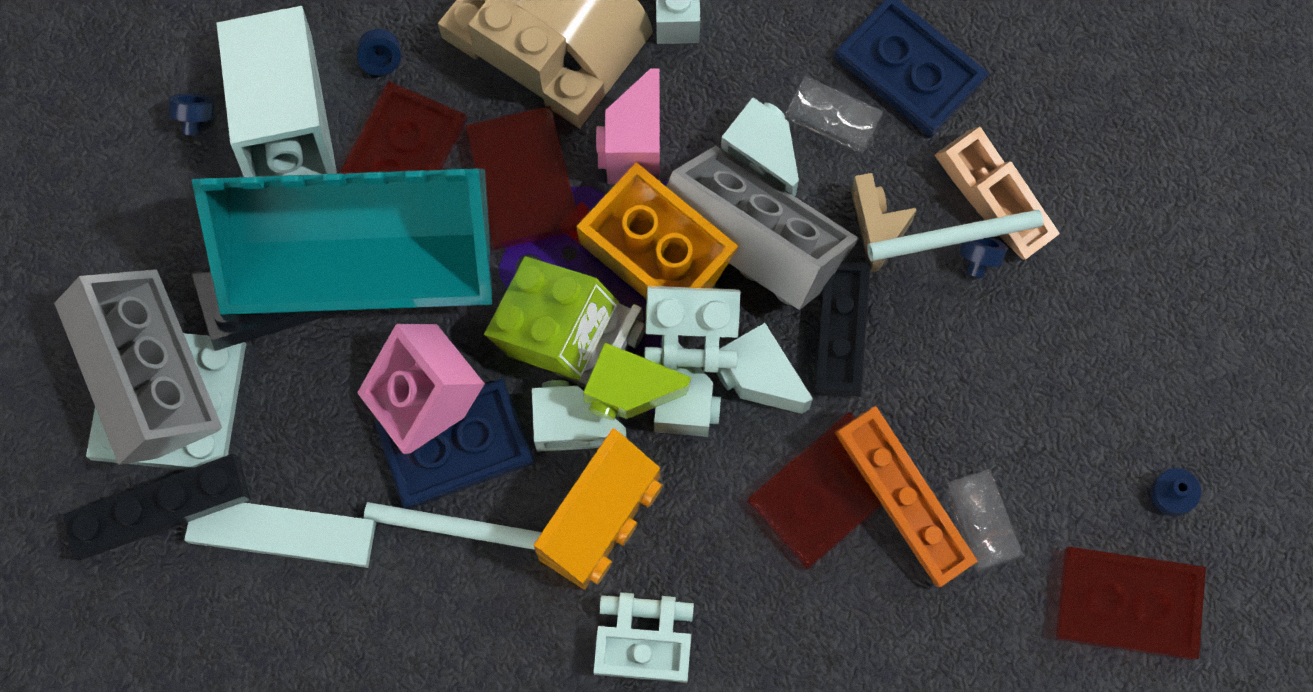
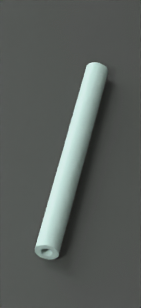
M1037 209L869 243L867 245L868 256L871 261L1038 228L1043 226V216L1041 211Z
M367 502L364 511V519L374 520L378 523L535 550L534 543L542 533Z

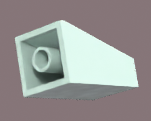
M303 6L217 22L230 144L243 176L337 174L312 34Z

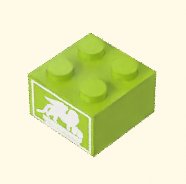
M525 256L484 335L510 358L579 381L619 301L595 277Z

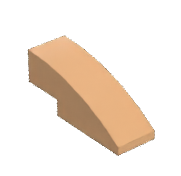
M981 127L966 131L935 154V157L984 220L1037 209L1041 211L1043 216L1042 227L999 235L1022 260L1030 257L1060 234L1011 161L1004 163Z

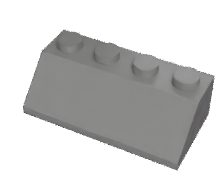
M716 145L673 170L666 186L738 245V250L729 264L737 268L745 278L756 281L773 292L781 302L792 305L799 310L821 293L825 284L833 273L835 274L836 269L846 259L859 239Z
M157 269L79 276L54 303L118 465L160 458L222 429V425Z

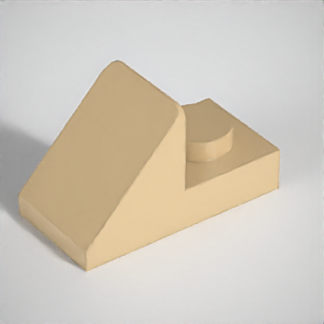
M868 173L854 177L851 194L871 273L879 271L886 259L871 261L868 256L867 245L869 243L902 237L913 221L916 208L882 214L887 211L884 190L882 186L875 187L873 174Z

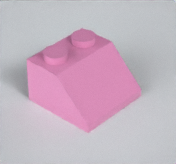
M649 69L605 110V126H597L596 149L598 153V169H606L607 184H616L636 162L660 181L659 69Z
M396 324L357 393L402 453L409 454L462 420L485 383L437 324Z

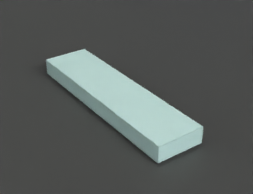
M243 502L188 522L184 541L189 544L368 568L376 522L369 519Z

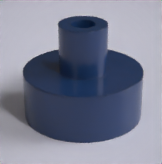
M374 29L363 34L357 44L359 65L364 71L372 75L381 76L393 72L401 61L400 43L397 37L383 29Z
M177 94L169 97V117L182 121L183 134L199 135L200 122L213 119V98L200 94Z
M989 237L962 243L959 253L964 258L970 260L967 273L974 277L983 278L987 266H1002L1008 247L1003 242Z
M1169 469L1154 481L1151 488L1152 501L1159 511L1168 516L1177 517L1185 515L1194 509L1200 501V483L1191 472L1185 469Z

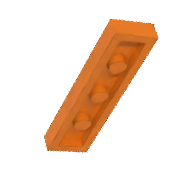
M876 406L871 407L835 431L838 439L936 587H942L978 562Z

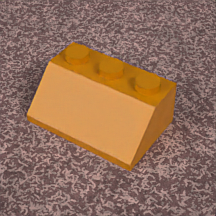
M637 162L576 226L579 244L646 300L647 286L713 288L738 250L736 243Z
M612 428L533 546L539 561L583 590H586L591 581L599 584L612 564V561L607 557L616 543L624 546L636 529L638 523L633 518L642 504L649 508L663 487V484L658 482L660 479V467L623 434Z

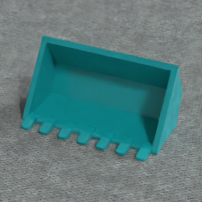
M485 169L192 179L220 315L492 305L490 234Z

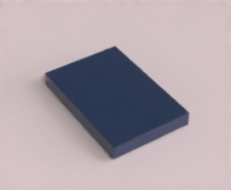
M884 0L834 53V58L931 138L982 85L989 75L988 71L900 0Z
M503 378L485 384L462 420L412 453L403 454L380 422L375 424L405 509H412L534 464Z

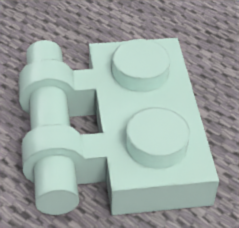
M647 286L646 334L663 335V348L645 347L644 358L677 371V366L703 367L704 372H718L719 368L736 369L737 351L719 350L720 337L738 338L741 292L736 289ZM678 335L704 336V349L678 348Z
M620 592V597L601 595L600 614L618 615L617 627L598 626L594 675L687 683L691 634L673 632L674 620L692 622L694 603L675 602L676 597L662 596L661 600L634 598V593ZM632 617L660 619L659 631L631 629Z

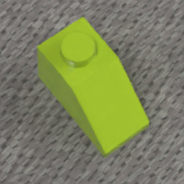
M604 343L583 392L584 402L590 404V412L602 418L614 421L617 415L628 419L687 395L691 377Z

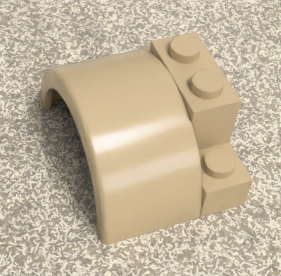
M456 0L438 22L443 39L476 60L478 57H481L543 98L546 107L579 129L653 32L649 17L638 0ZM567 51L581 66V70L573 71L564 68V56Z

